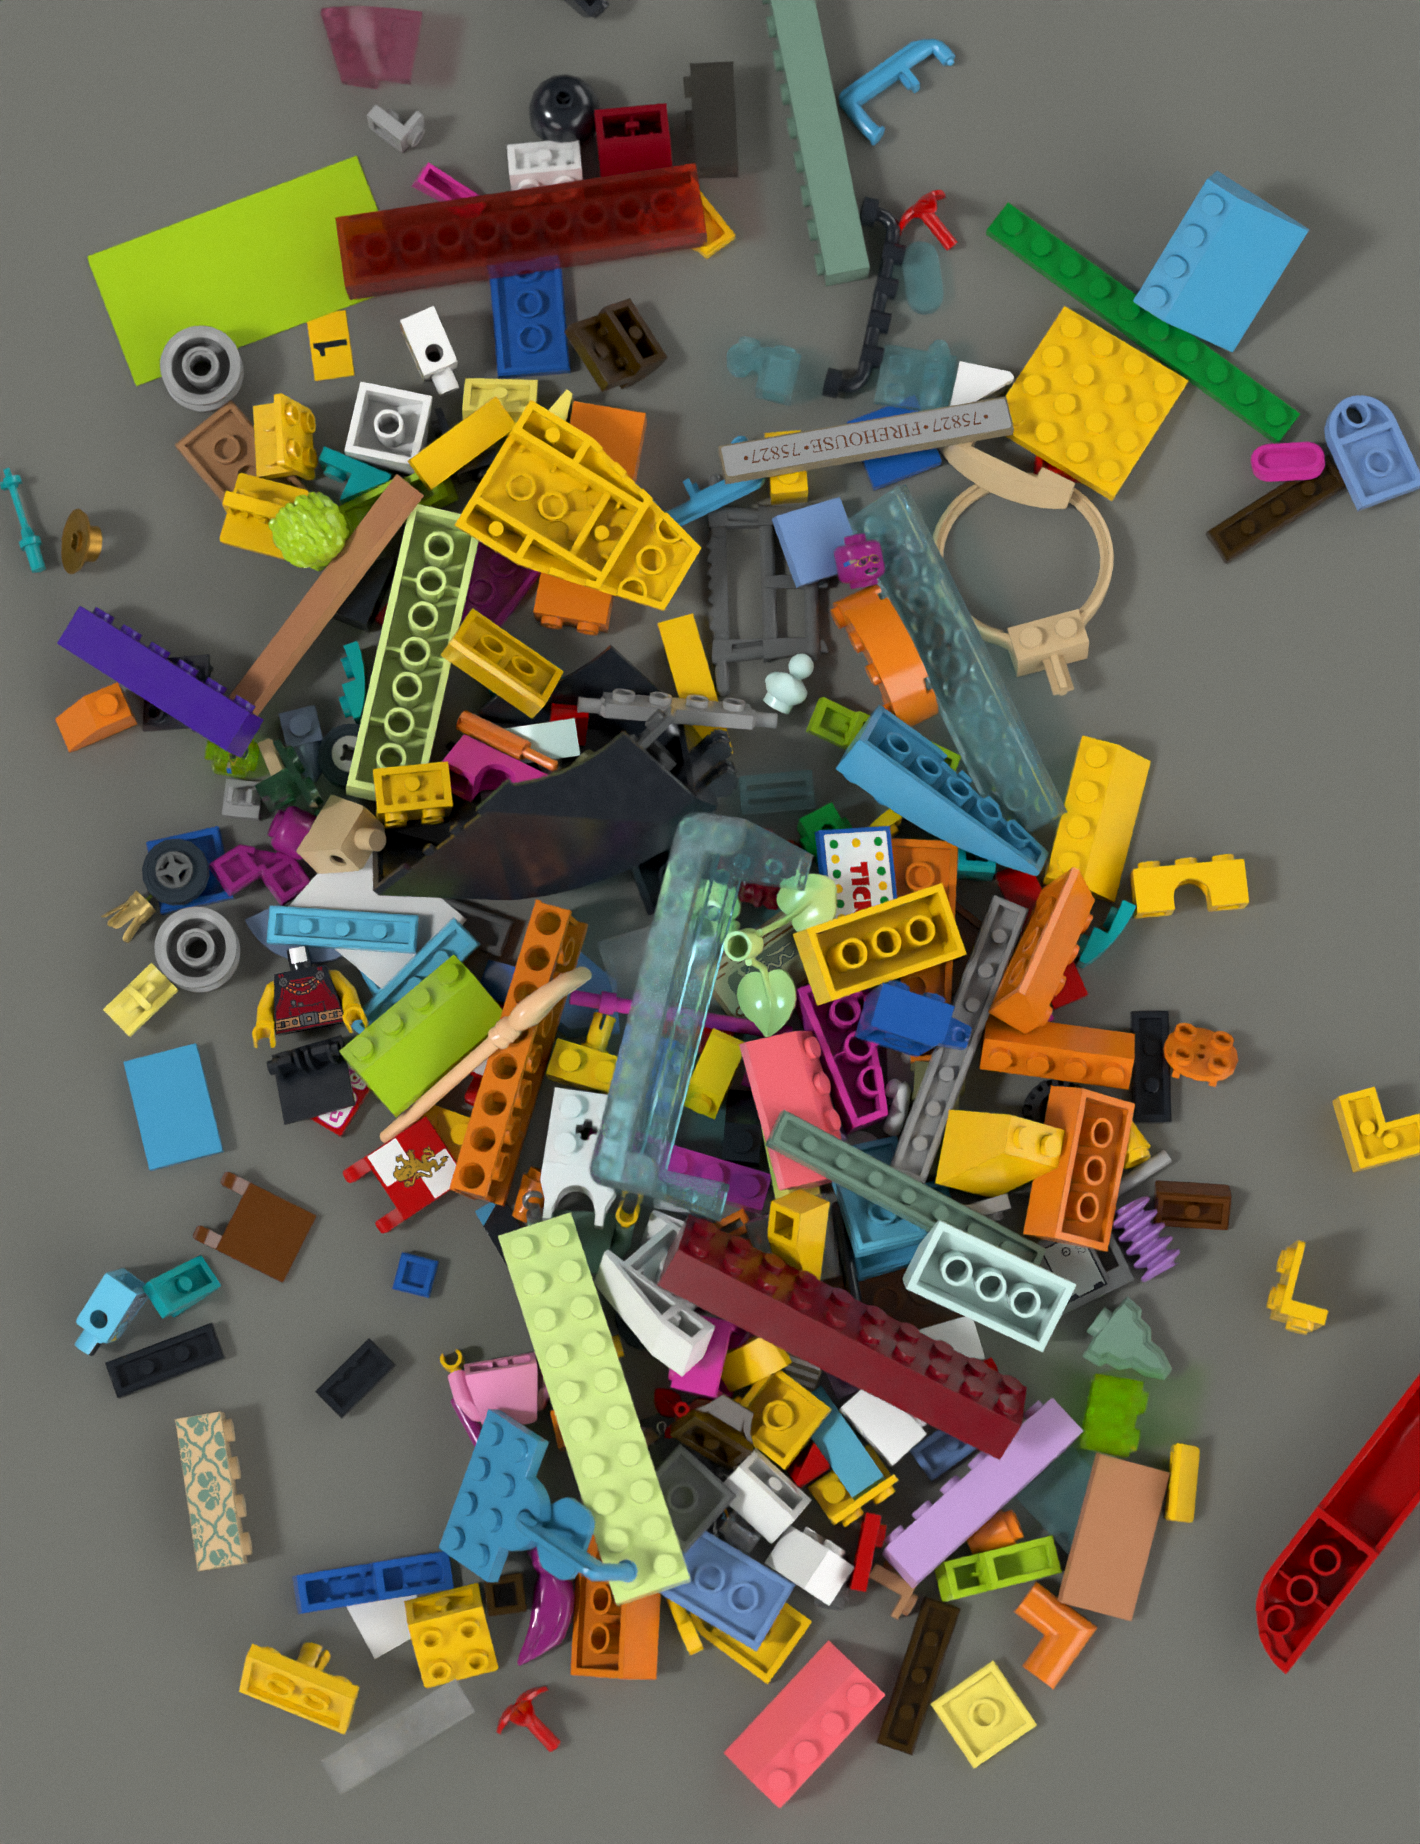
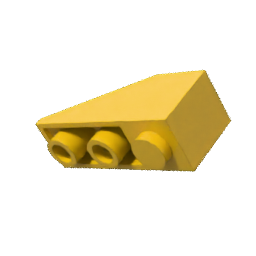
M799 1189L771 1201L767 1237L773 1254L779 1256L786 1264L800 1271L804 1270L814 1274L820 1281L829 1202Z

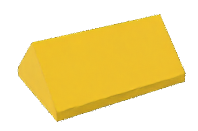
M473 608L441 653L443 658L530 718H533L544 707L564 673L563 670Z

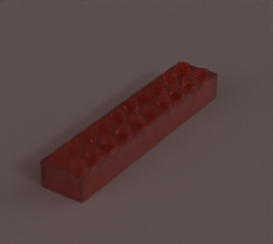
M696 163L335 217L344 284L349 300L708 246Z

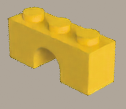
M1222 854L1211 857L1212 862L1197 863V858L1190 857L1175 860V865L1160 866V861L1138 863V868L1133 869L1129 875L1132 904L1136 905L1133 912L1134 919L1172 915L1175 910L1174 891L1182 885H1194L1202 890L1206 897L1208 912L1245 909L1249 903L1244 859H1234L1233 854Z

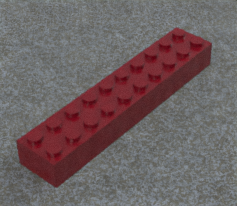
M690 1214L687 1216L668 1250L658 1286L998 1460L1002 1458L1022 1426L1027 1387L1022 1385L1018 1379L1011 1375L1000 1374L989 1368L978 1358H969L961 1354L945 1341L934 1340L922 1334L912 1324L901 1323L887 1316L879 1307L868 1306L854 1299L847 1291L841 1288H833L819 1281L814 1274L804 1270L800 1271L786 1264L779 1256L765 1253L751 1246L747 1240L740 1236L727 1234L716 1228L707 1219L696 1218Z

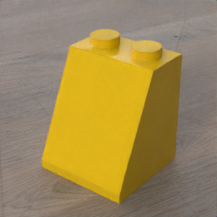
M949 1109L935 1184L987 1198L1005 1194L1058 1168L1065 1130L1013 1115Z

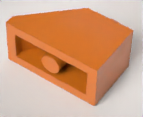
M118 682L83 696L55 718L70 753L138 725L126 694Z

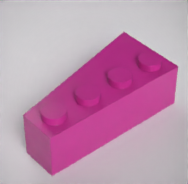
M809 984L797 989L795 1008L804 1030L812 1031L813 1036L820 1045L821 1055L819 1058L823 1072L830 1081V1095L845 1132L849 1135L882 1122L888 1115L882 1068L879 1064L878 1045L855 1037L869 988L817 1006Z

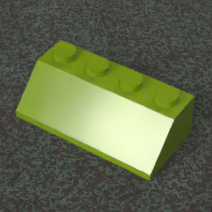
M453 954L339 1052L359 1078L397 1118L488 1038V1031L500 1020L503 1010L477 978Z

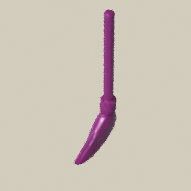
M452 1398L450 1403L475 1447L482 1428L478 1422L472 1421L455 1403L454 1398ZM536 1546L526 1551L538 1578L534 1585L531 1618L528 1632L517 1660L518 1666L526 1664L560 1644L566 1635L574 1612L575 1594L571 1579L560 1580L543 1569Z

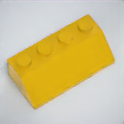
M1082 735L1043 885L1050 884L1074 867L1080 871L1094 898L1115 903L1151 761L1118 744Z

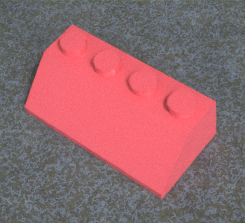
M792 1031L739 1044L766 1142L779 1113L783 1110L842 1140L839 1131L841 1128L840 1117L837 1111L833 1109L829 1094L831 1091L830 1081L823 1072L819 1058L821 1055L820 1045L813 1036L812 1031ZM767 1147L779 1191L815 1188L833 1182Z
M828 1640L725 1750L724 1754L780 1809L880 1702L885 1694Z

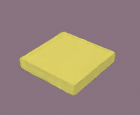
M994 1660L930 1703L973 1768L982 1764L1037 1725Z

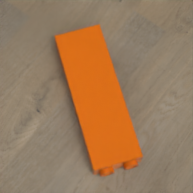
M574 401L570 424L594 438L603 447L604 452L614 462L617 461L627 472L626 474L636 483L647 426L646 413ZM541 572L533 613L535 620L541 621L540 625L550 629H562V625L577 627L576 631L581 634L596 636L599 631L608 632L614 595Z

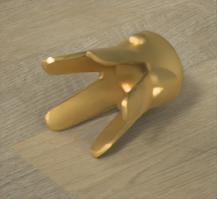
M135 891L125 903L101 917H107L120 910L107 922L108 926L119 929L134 918L123 935V941L129 943L142 923H145L156 912L148 902L153 896L150 894L145 899L139 892Z

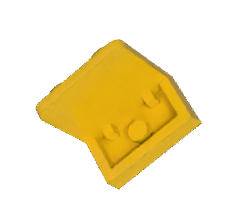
M1297 1240L1289 1247L1287 1246L1285 1251L1281 1250L1276 1272L1281 1273V1277L1276 1287L1272 1286L1266 1308L1272 1309L1270 1319L1286 1323V1330L1307 1335L1308 1332H1313L1325 1325L1328 1310L1291 1300L1306 1244L1304 1241Z

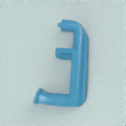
M923 39L911 42L841 92L839 96L841 108L859 131L870 140L871 145L874 146L880 141L885 128L884 126L879 127L861 106L897 80H900L907 90L911 89L915 94L920 90V82L909 69L932 53L943 66H952L956 56L944 42L937 39Z
M743 435L737 436L731 444L748 441V439ZM688 478L683 481V484L691 500L665 513H668L680 526H683L759 489L765 483L766 478L725 484V481L722 480L701 491L697 483L692 484Z

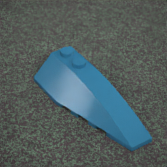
M879 704L845 751L836 770L841 772L849 782L857 784L871 794L878 803L889 807L895 813L928 833L962 850L989 861H994L999 865L1037 876L1041 872L1049 852L1015 820L1007 822L1002 817L1001 810L999 809L1000 805L990 796L982 798L969 785L973 780L963 770L957 774L945 763L944 760L947 755L939 747Z

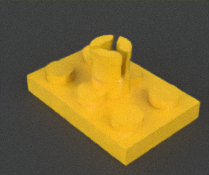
M312 1642L304 1643L300 1649L298 1659L295 1661L282 1656L274 1648L260 1647L252 1643L246 1656L239 1692L345 1735L351 1722L359 1687L343 1676H331L323 1672L331 1656L328 1650L321 1652L323 1647L319 1644Z

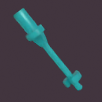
M6 468L3 470L5 478H3L4 481L0 482L1 490L10 491L22 528V540L19 541L20 549L26 552L32 573L44 571L46 566L39 548L42 545L40 536L35 535L31 527L28 526L17 491L18 484H22L20 475H12L10 468Z

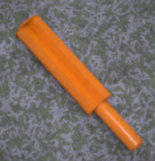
M468 710L463 711L457 720L456 729L519 761L527 758L551 771L557 770L559 766L558 761L530 748V741Z

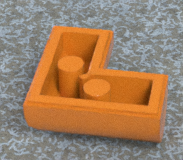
M1035 1581L1014 1610V1613L1044 1636L1022 1667L1051 1689H1054L1098 1627L1069 1605L1058 1602L1057 1596Z

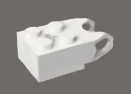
M555 1087L540 1178L545 1199L543 1221L553 1218L554 1211L565 1195L571 1192H581L591 1198L594 1204L595 1228L603 1230L606 1213L617 1195L630 1113V1098ZM589 1127L592 1128L593 1132H597V1135L592 1134L589 1140H582L581 1133L578 1132Z

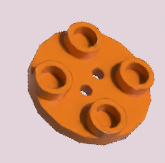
M1179 1023L1176 1025L1175 1031L1169 1034L1163 1048L1165 1059L1173 1068L1172 1077L1179 1079L1180 1074L1197 1081L1208 1082V1086L1216 1087L1217 1081L1224 1080L1232 1075L1238 1063L1237 1050L1233 1046L1234 1038L1229 1033L1224 1031L1214 1032L1206 1028L1195 1027L1189 1023Z

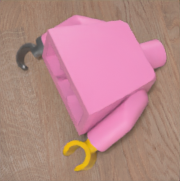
M455 1349L458 1361L454 1365H447L444 1354H441L440 1362L444 1369L450 1373L448 1381L454 1401L472 1421L481 1422L483 1426L488 1410L499 1409L522 1425L530 1424L537 1421V1412L546 1408L550 1397L535 1352L465 1364L463 1355L458 1349Z

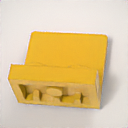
M448 761L373 769L377 807L375 817L381 823H384L385 828L405 827L408 820L421 819L423 825L439 824L444 822V817L450 816L453 801Z
M870 1444L865 1447V1450L885 1477L884 1481L854 1501L834 1470L808 1487V1490L833 1525L841 1522L846 1527L864 1514L860 1508L871 1499L877 1505L896 1492L892 1484L897 1482L898 1479L894 1474H890Z
M478 1583L404 1601L407 1625L425 1688L493 1672L498 1669Z

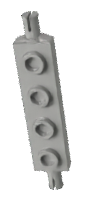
M615 689L613 693L603 692V696L600 699L578 697L577 713H597L604 718L647 721L656 710L661 709L664 712L672 705L677 710L676 720L673 722L675 724L752 730L755 726L774 729L777 726V713L756 712L751 709L750 704H745V701L737 698H725L723 702L709 701L707 697L701 695H688L686 699L672 698V695L665 692H652L650 696L635 695L634 691L628 689Z

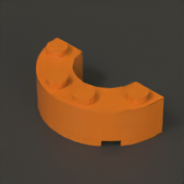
M877 584L867 586L834 602V608L830 609V612L839 629L845 627L856 653L863 652L869 664L865 666V670L874 686L879 685L884 703L882 706L912 727L939 713L934 690H927L924 678L928 677L927 671L894 606L888 597L880 600L878 593L882 591Z

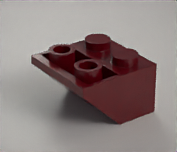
M666 103L594 110L602 194L674 187Z

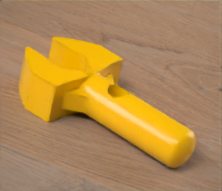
M665 1597L689 1654L692 1655L703 1650V1645L690 1616L687 1614V1610Z

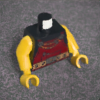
M303 946L286 950L290 971L274 974V981L266 985L257 1007L256 1026L252 1031L255 1048H258V1041L262 1038H269L270 1047L274 1048L276 1046L275 1034L281 1036L344 1023L349 1033H353L351 1025L354 1021L362 1020L365 1028L369 1026V1022L361 1007L356 988L340 971L330 970L328 965L312 967L309 947Z

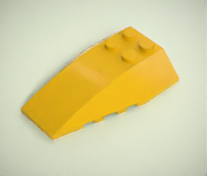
M531 399L454 525L517 565L661 611L666 609L701 550V547L668 513H665L644 489H641L626 474L627 472L617 461L614 462L604 452L603 447L594 438Z

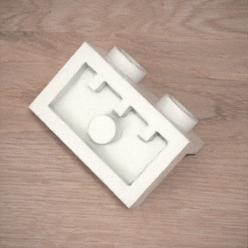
M579 140L566 143L541 141L507 145L513 201L582 195L584 193Z

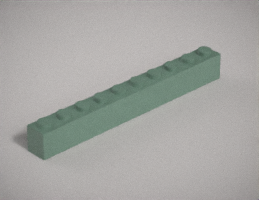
M761 0L762 5L769 4L771 16L766 17L769 38H776L778 49L772 50L776 72L782 71L784 83L779 84L782 105H789L791 117L786 118L789 139H796L798 151L793 152L796 173L803 172L805 185L800 186L803 207L810 206L812 219L807 220V229L810 242L817 241L819 253L814 254L817 276L824 275L826 286L868 279L869 262L815 0Z

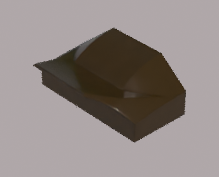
M722 1394L709 1404L696 1408L671 1424L670 1436L729 1471L753 1453L754 1444L750 1433L754 1413L725 1394Z

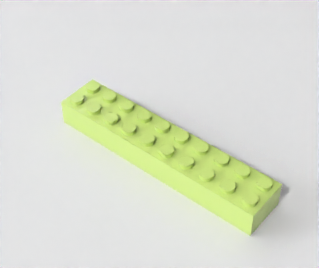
M571 1212L499 1235L498 1238L584 1506L591 1511L594 1517L595 1527L593 1534L602 1562L619 1563L622 1560L628 1559L632 1560L638 1569L637 1577L632 1582L609 1581L616 1605L620 1606L691 1582Z

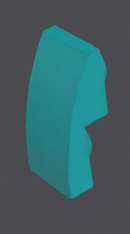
M358 641L344 645L347 657L341 658L347 679L355 677V680L341 684L345 695L338 698L345 718L353 716L355 723L360 725L368 693V682L362 652Z
M1123 900L1118 909L1111 907L1102 926L1109 929L1108 933L1094 927L1090 936L1082 934L1078 943L1080 948L1077 955L1080 958L1076 965L1077 967L1084 969L1108 950L1127 925L1136 905Z

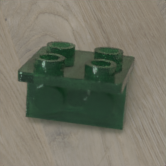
M280 739L274 741L273 744L286 768L255 785L269 812L275 809L277 811L279 809L284 811L289 806L297 803L296 798L303 795L312 813L318 816L320 813L318 806L324 802L311 778L308 776L302 779L300 774L305 772V769L291 744L284 748Z

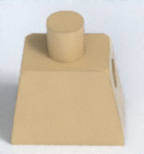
M330 795L296 852L319 874L359 871L364 867L373 851L378 852L384 848L386 844L385 826L364 806L335 795Z

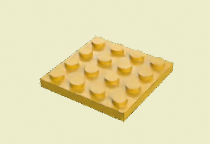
M1064 306L1006 395L1014 432L1013 435L1005 437L1113 501L1187 386L1188 380Z

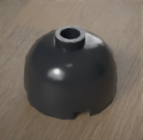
M569 74L553 75L542 81L533 92L529 105L531 127L542 141L566 143L579 140V146H581L584 141L596 133L594 110L600 109L599 99L592 87L580 77Z

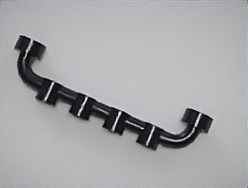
M865 196L859 217L862 226L873 228L875 221L882 223L886 228V238L866 323V332L859 356L858 369L854 377L846 379L842 378L843 370L828 367L822 390V396L836 399L838 392L852 393L862 389L868 383L872 369H880L885 348L877 346L880 334H888L892 314L885 312L887 299L895 300L899 279L892 278L894 265L901 267L903 264L906 245L899 244L900 227L897 218L890 211L878 207L879 199Z

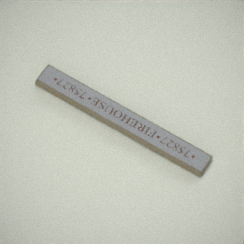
M1005 396L718 446V454L725 484L1013 435L1014 426Z

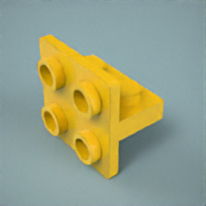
M282 393L274 394V403L253 406L257 477L273 479L297 475L307 481L314 480L318 457L313 448V433L316 430V422L311 410Z
M244 473L238 474L234 491H226L222 505L227 514L220 534V542L225 545L285 560L281 550L276 547L273 541L272 531L268 523L270 519L276 518L280 508L285 507L287 503L294 504L297 496L302 494L308 496V491Z

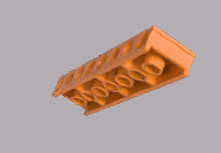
M540 900L535 901L500 1019L504 1016H510L518 1003L561 974L576 969L589 925L572 917L571 910L548 905ZM568 995L560 999L537 1025L522 1030L521 1034L506 1049L498 1048L488 1057L450 1183V1190L472 1200L479 1199L505 1207Z

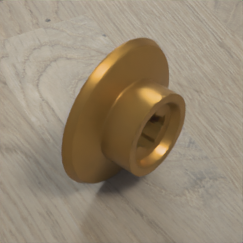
M75 509L71 512L62 534L61 559L63 567L68 574L80 571L85 561L95 562L102 548L101 529L98 526L90 525L87 514L81 509Z

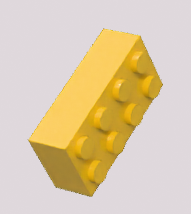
M942 883L793 934L817 1006L967 955Z

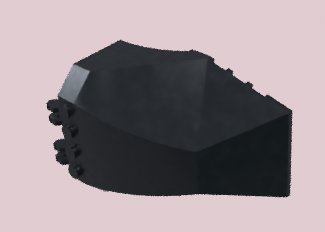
M610 645L590 662L560 678L544 707L533 718H530L497 694L475 715L504 729L550 722L552 703L577 706L578 697L600 699L603 696V692L613 693L615 689H628L634 691L635 695L650 696L652 692L662 691ZM589 713L585 746L579 745L580 755L587 749H591L594 753L584 760L572 765L580 755L562 758L563 763L561 766L564 768L563 770L536 779L513 783L508 778L483 802L481 801L480 792L471 802L452 793V811L450 816L444 817L443 823L423 825L421 819L408 820L405 827L385 828L386 844L381 851L372 852L373 891L378 896L512 901L575 890L606 880L636 867L670 847L691 832L698 824L707 823L716 813L718 807L717 797H728L732 790L736 789L739 782L736 776L737 770L733 762L726 760L732 755L731 752H733L732 747H730L729 742L731 741L727 731L714 729L710 735L708 734L702 739L692 725L672 723L656 739L677 759V764L668 772L630 737L633 734L638 737L647 728L645 726L646 721L604 718L597 713ZM451 740L445 747L451 751L456 744ZM535 762L525 763V764H527V765H529V766H531V767H533V768H535V769L541 771V769H539L537 763H535Z

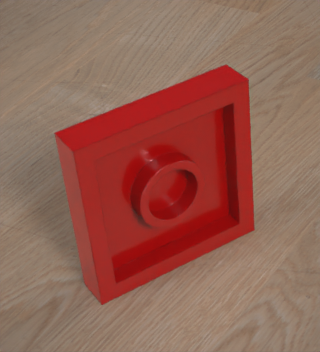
M863 1514L849 1589L866 1592L875 1547H883L887 1525L880 1524V1515Z

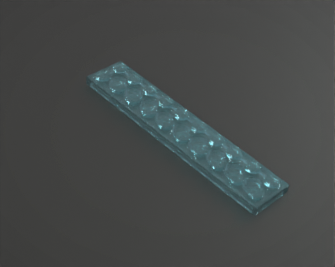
M907 485L896 486L848 519L853 535L865 533L866 540L875 539L881 544L885 572L881 577H878L879 583L877 585L881 588L883 598L888 597L920 655L928 677L924 678L928 690H934L938 711L982 798L990 796L1000 805L999 809L1001 810L1002 817L1007 822L1015 820L1031 834L1067 813V810Z

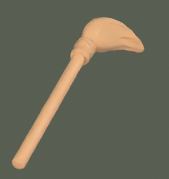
M578 967L561 974L518 1003L510 1016H504L488 1031V1038L385 1128L380 1133V1140L385 1144L413 1125L498 1048L506 1049L521 1034L522 1030L537 1025L560 999L592 978L591 971L586 967Z

